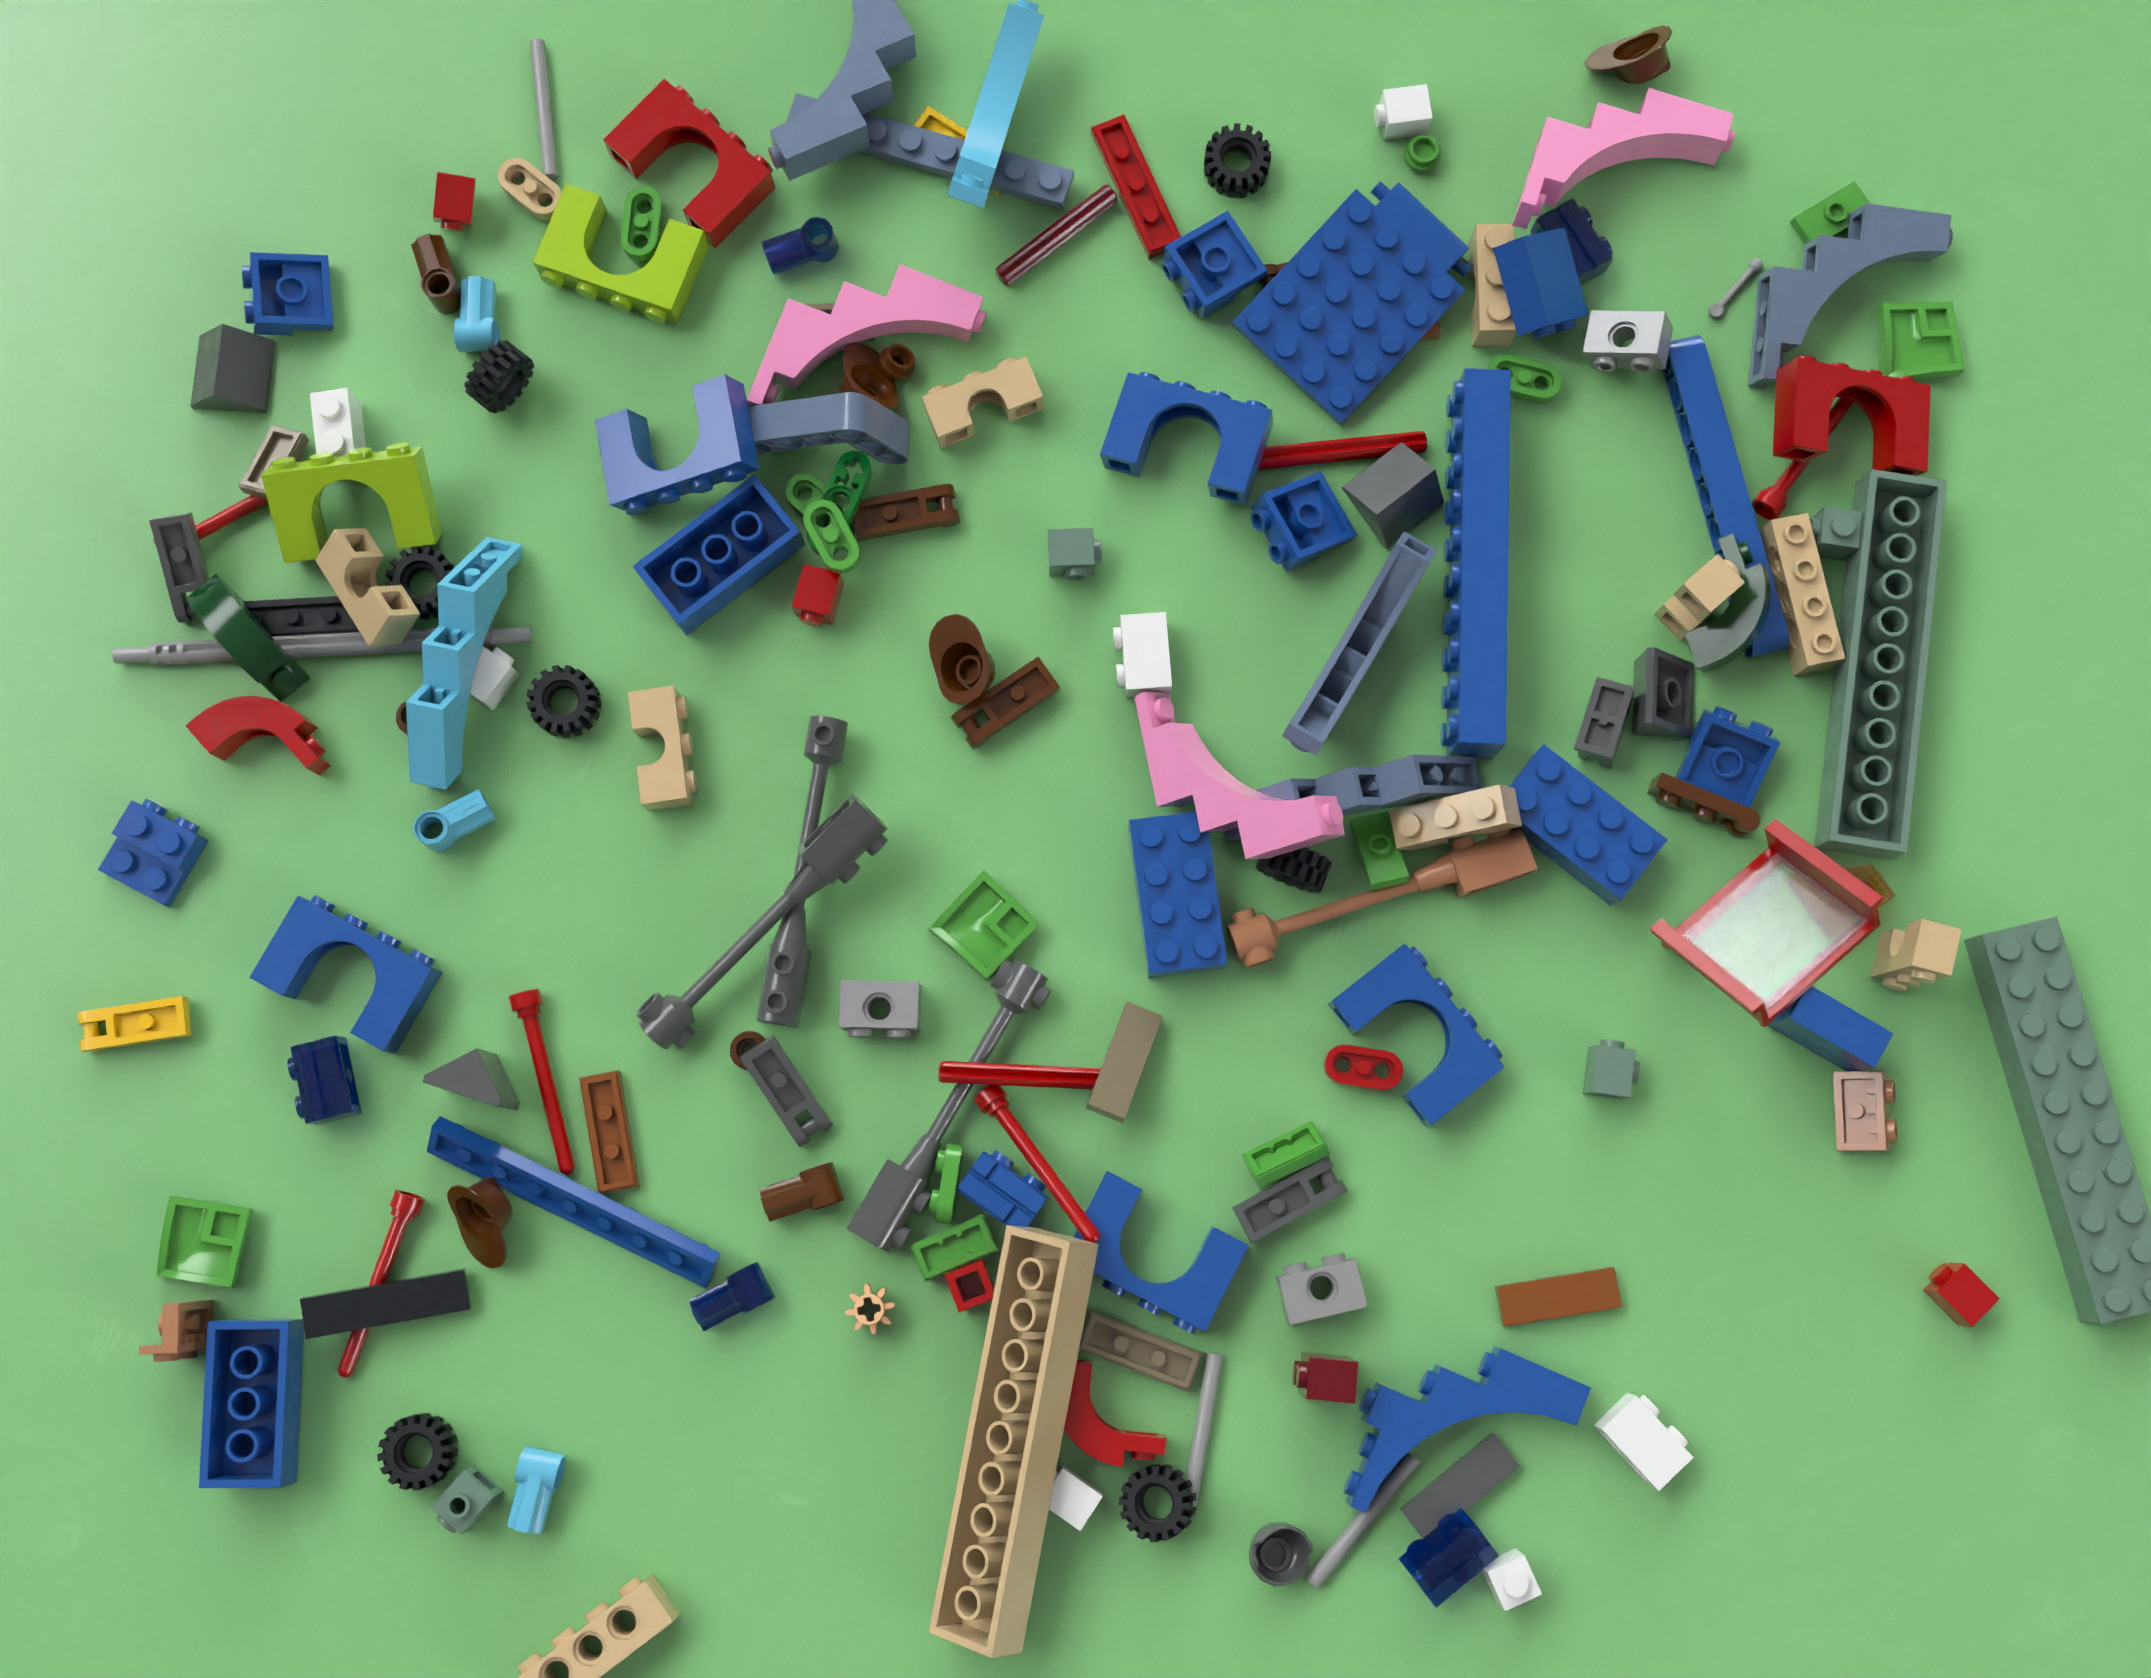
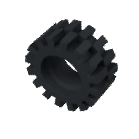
M1234 123L1232 131L1226 125L1222 127L1221 134L1217 131L1212 134V140H1208L1204 157L1205 177L1208 176L1209 185L1213 187L1216 184V192L1221 195L1224 189L1228 190V197L1234 198L1235 192H1240V198L1247 197L1248 190L1252 194L1257 192L1258 186H1263L1266 182L1271 161L1270 144L1267 139L1262 141L1263 133L1258 130L1255 135L1252 134L1253 126L1247 125L1246 130L1242 131L1240 130L1241 123ZM1230 151H1242L1249 155L1251 165L1245 171H1232L1225 166L1223 162L1224 156Z
M507 340L498 341L497 345L492 344L489 346L488 353L485 351L481 353V360L473 363L472 367L474 370L468 372L466 378L469 380L465 382L464 386L467 388L465 390L466 394L490 413L494 414L498 413V411L506 410L507 404L511 406L515 403L514 398L522 395V388L528 386L529 381L527 379L533 375L531 370L534 368L533 360Z
M418 546L411 547L412 553L410 554L405 550L401 551L399 554L402 559L398 562L393 558L390 562L394 567L393 571L386 570L385 576L390 582H385V586L403 585L420 612L419 617L422 620H429V615L431 614L438 618L437 584L454 569V565L438 550L434 551L431 547L424 546L423 550ZM421 570H430L436 575V587L428 595H414L410 589L411 578Z
M559 665L552 666L553 671L551 672L544 669L540 672L543 676L540 680L536 678L532 680L533 690L528 689L527 696L530 698V702H526L527 708L531 711L532 714L530 715L533 720L545 731L556 737L560 735L563 738H570V734H574L577 737L583 734L581 731L583 728L586 727L590 730L593 727L590 722L593 718L598 720L600 715L597 712V708H601L598 688L584 672L579 669L575 670L572 666L565 665V668H561ZM562 688H570L578 696L577 707L567 715L555 714L550 706L553 694Z
M1304 847L1272 858L1258 859L1256 868L1267 877H1273V880L1284 882L1285 885L1295 886L1303 891L1305 889L1308 892L1320 893L1332 862L1327 857L1321 856L1320 853Z
M430 1413L415 1414L394 1422L395 1425L389 1427L384 1432L387 1436L380 1440L378 1446L383 1448L382 1453L377 1454L378 1461L383 1460L384 1467L380 1468L382 1474L388 1473L391 1476L387 1481L392 1485L399 1483L400 1489L407 1490L413 1488L414 1491L429 1487L443 1480L447 1476L446 1473L453 1469L455 1463L452 1461L454 1457L458 1456L459 1450L454 1449V1443L458 1442L456 1435L451 1436L449 1431L453 1428L450 1424H443L441 1422L443 1418L439 1416L431 1417ZM413 1436L425 1437L431 1443L432 1457L424 1467H414L405 1459L404 1447Z
M1159 1464L1150 1465L1133 1473L1128 1478L1129 1481L1123 1484L1121 1489L1124 1492L1123 1497L1119 1498V1505H1123V1512H1120L1122 1520L1127 1519L1129 1524L1126 1527L1130 1532L1135 1530L1138 1533L1137 1537L1142 1540L1145 1538L1150 1539V1542L1169 1540L1183 1532L1192 1522L1190 1520L1191 1516L1195 1515L1196 1507H1193V1501L1197 1500L1196 1493H1192L1190 1489L1193 1485L1190 1480L1186 1481L1183 1478L1184 1473L1182 1471L1173 1470V1466L1167 1464L1163 1466ZM1151 1487L1164 1488L1172 1498L1171 1512L1165 1518H1154L1144 1508V1495Z

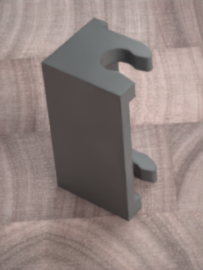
M1600 677L1596 678L1574 750L1578 751L1580 759L1585 761L1587 757L1599 760V764L1602 767L1612 768L1634 699L1635 687Z

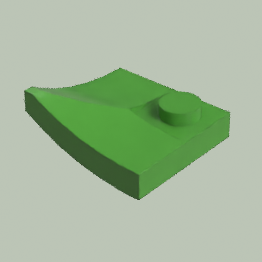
M1953 302L1882 303L1875 310L1879 338V371L1882 372V375L1895 378L1908 376L1915 380L1956 377L1965 370Z
M983 870L928 930L986 981L1040 923Z
M169 1196L161 1235L157 1276L235 1288L253 1209Z

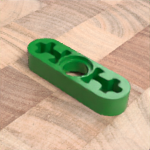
M849 451L839 458L821 500L830 501L834 496L842 494L851 500L849 508L842 512L849 528L873 475L870 460L860 451ZM856 462H858L863 474L856 473L851 481L852 488L857 489L854 492L846 486L850 476L846 467H854ZM821 518L817 525L824 528L829 523L827 519ZM807 532V540L811 549L813 550V552L819 555L812 539L810 538Z

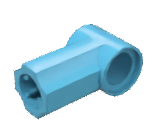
M468 276L467 279L461 281L460 318H457L454 323L455 345L459 352H489V346L492 344L497 345V342L500 341L499 326L495 318L496 284L492 279L482 276Z
M478 789L437 811L428 810L422 812L414 821L413 831L417 839L428 849L434 852H443L451 848L456 840L495 821L496 818L483 793ZM435 824H443L441 835L434 839H428L427 833L429 828Z
M529 1446L523 1448L515 1472V1482H518L507 1524L508 1527L524 1533L541 1534L544 1532L553 1492L558 1489L564 1473L566 1455Z

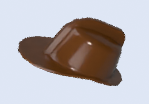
M1662 25L1648 29L1638 35L1606 44L1593 51L1586 58L1585 65L1587 69L1592 71L1612 69L1620 80L1627 83L1640 84L1647 82L1670 69L1671 63L1666 42L1670 39L1672 30L1669 26Z
M849 344L843 351L845 375L840 386V393L854 392L864 394L888 409H895L899 405L895 379L888 377L880 369L878 364L880 354L864 344Z
M954 614L939 620L930 634L929 651L940 690L943 696L952 703L959 705L969 704L985 693L993 683L996 674L994 660L986 651L977 626L969 618Z
M485 1177L469 1187L461 1185L452 1186L447 1192V1198L467 1249L482 1265L492 1269L500 1267L505 1262L507 1254L502 1231L512 1217L510 1201L493 1177Z

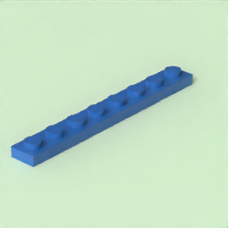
M439 1116L433 1123L427 1147L428 1153L481 1179L493 1177L500 1188L705 1289L713 1279L721 1253L706 1244L699 1243L669 1226L658 1223L634 1209L615 1202L599 1192L570 1180L568 1177L558 1174L534 1162L532 1159L523 1157L499 1145L497 1142L480 1136L442 1116Z

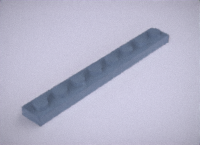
M796 93L786 122L803 112L817 99ZM869 113L862 115L868 128L869 147L858 153L943 177L953 178L965 140ZM1001 150L989 189L1063 210L1074 179V170Z

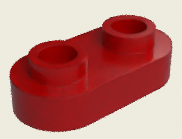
M1343 1044L1332 1048L1326 1054L1323 1063L1324 1071L1331 1081L1341 1085L1384 1091L1391 1089L1400 1082L1403 1075L1402 1063L1394 1053ZM1339 1058H1345L1349 1061L1350 1068L1347 1072H1340L1337 1069L1336 1062ZM1377 1064H1384L1388 1068L1386 1078H1379L1375 1074Z

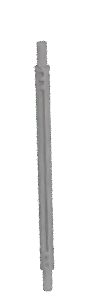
M490 625L483 646L485 648H495L496 644L533 642L532 627L495 629L493 625ZM436 628L410 629L401 644L368 646L360 632L274 636L272 638L292 658L421 652L422 642ZM216 639L154 642L149 647L114 648L112 651L114 663L151 662L152 665L235 661Z

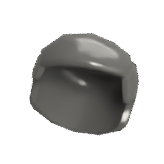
M1286 1522L1269 1523L1261 1527L1254 1535L1250 1543L1249 1563L1253 1572L1261 1581L1272 1586L1290 1585L1307 1572L1309 1555L1313 1552V1547L1304 1531Z

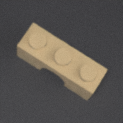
M1476 224L1468 242L1469 263L1473 266L1469 273L1470 277H1475V301L1471 311L1472 347H1509L1516 334V328L1493 251L1494 247L1514 240V227L1512 224Z
M1027 357L1018 360L1017 358L1006 359L1000 362L995 369L985 373L982 371L972 372L963 377L959 383L951 386L946 384L938 385L930 389L927 395L922 396L924 411L940 449L975 436L970 414L973 408L980 403L994 402L1000 405L1005 411L1009 423L1044 409L1043 395Z
M366 528L334 529L315 561L368 646L401 644L419 617L420 612L403 585H377L376 572L384 556Z
M1717 554L1690 577L1654 615L1681 641L1685 638L1684 633L1694 630L1745 582L1740 578L1738 568L1731 561L1723 560Z
M674 685L628 692L632 730L639 737L657 735L663 737L665 741L664 753L657 762L650 765L637 766L641 805L648 811L693 805L692 793H698V783L695 770L689 771L688 756L693 755V743L691 734L685 733L683 719L689 718L686 696H680Z
M1501 784L1390 810L1396 848L1409 851L1449 843L1448 839L1458 836L1490 834L1522 826L1515 788Z
M1919 919L1908 923L1906 932L1893 928L1880 933L1870 978L1882 980V986L1885 988L1906 991L1907 987L1920 988L1923 983L1935 984L1938 979L1952 976L1962 929Z

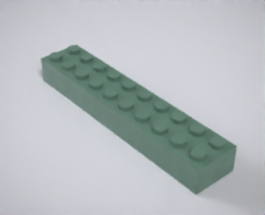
M1870 469L1855 484L1853 510L1862 512L1859 548L1847 558L1839 625V636L1845 659L1838 663L1834 669L1815 848L1888 860L1907 853L1947 481Z
M2056 916L1965 939V946L2079 1320L2084 1323L2104 1324L2151 1312V1217L2058 918Z

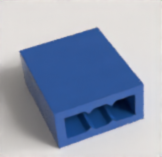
M1565 228L1522 236L1493 248L1518 336L1533 332L1534 339L1553 333H1560L1577 327L1575 320L1589 315Z
M1813 986L1767 1025L1845 1071L1875 1068L1894 1034Z

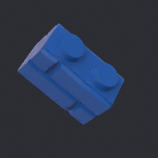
M996 1149L992 1155L983 1151L956 1190L1005 1226L1028 1227L1049 1198L1042 1193L1046 1186L1028 1172L1024 1178L1018 1176L1010 1170L1014 1162Z

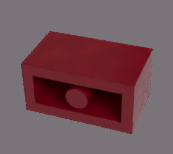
M1302 1352L1301 1361H1294L1292 1383L1296 1385V1388H1299L1298 1392L1306 1399L1355 1404L1358 1361L1349 1356Z

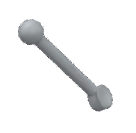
M1752 259L1748 264V270L1718 303H1713L1709 307L1707 313L1710 318H1720L1724 312L1725 305L1754 273H1758L1763 269V262L1760 259Z

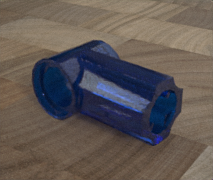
M821 217L810 218L804 222L801 228L762 242L763 250L773 275L814 260L817 262H827L835 257L839 248L838 240L831 224ZM818 235L828 236L822 244H811L812 240Z
M758 1262L733 1273L726 1278V1282L714 1288L712 1287L689 1300L691 1311L703 1331L722 1323L740 1312L745 1314L775 1298Z

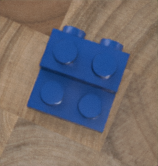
M1229 211L1166 245L1163 257L1164 262H1162V269L1171 283L1177 280L1183 288L1184 292L1181 293V297L1186 308L1191 313L1197 310L1202 318L1232 302L1236 293L1266 277L1268 271Z
M250 252L249 266H242L243 289H251V301H244L245 323L253 324L254 334L293 335L294 330H333L328 255Z
M1321 471L1261 494L1250 507L1252 510L1250 517L1253 527L1257 531L1265 533L1270 542L1269 555L1276 564H1282L1286 572L1316 560L1322 553L1349 543L1357 536Z
M1716 706L1713 712L1704 709L1688 742L1689 749L1675 778L1750 808L1781 742L1771 736L1774 729L1752 720L1748 727L1736 722L1735 720L1738 715L1719 706Z
M145 799L143 804L131 800L111 833L117 836L98 870L160 904L170 907L209 840L197 834L200 828L198 825L178 816L175 822L165 817L166 808L148 799Z

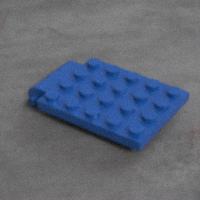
M1380 181L1371 191V194L1380 201L1376 206L1355 189L1232 322V326L1340 426L1464 293L1465 289L1448 272L1453 269L1463 278L1473 267L1463 258L1469 247L1400 183H1397L1390 190Z

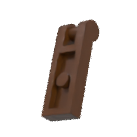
M942 484L862 499L853 519L857 542L933 527H951L959 524V511L954 509L953 499L956 497L954 486L952 484ZM938 502L939 511L928 513L927 503Z
M1036 657L987 690L979 698L959 709L951 716V719L958 728H963L968 735L966 741L972 749H975L1003 728L1060 691V686L1041 659ZM983 711L989 721L980 727L974 717Z
M1662 772L1652 779L1647 791L1648 794L1657 797V803L1665 807L1677 809L1680 806L1692 811V816L1697 820L1706 823L1717 821L1726 825L1727 831L1734 837H1742L1755 830L1760 824V816L1757 811Z

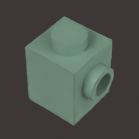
M1824 506L1813 518H1810L1820 558L1844 561L1859 548L1862 521L1861 511Z
M1093 528L1048 529L1049 576H1065L1066 580L1079 581L1086 579L1087 575H1094L1095 563H1102L1101 540H1094Z
M1605 1039L1600 1041V1045L1588 1047L1583 1094L1621 1100L1631 1098L1632 1084L1638 1082L1640 1063L1635 1060L1636 1051L1624 1049V1042Z
M473 1465L460 1473L431 1508L439 1514L436 1517L437 1521L446 1530L452 1533L457 1531L461 1535L475 1526L504 1491L476 1465Z

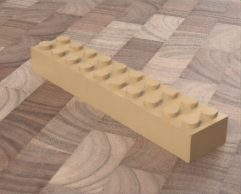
M1006 1226L929 1633L989 1658L1020 1654L1023 1650L1099 1245L1036 1227Z

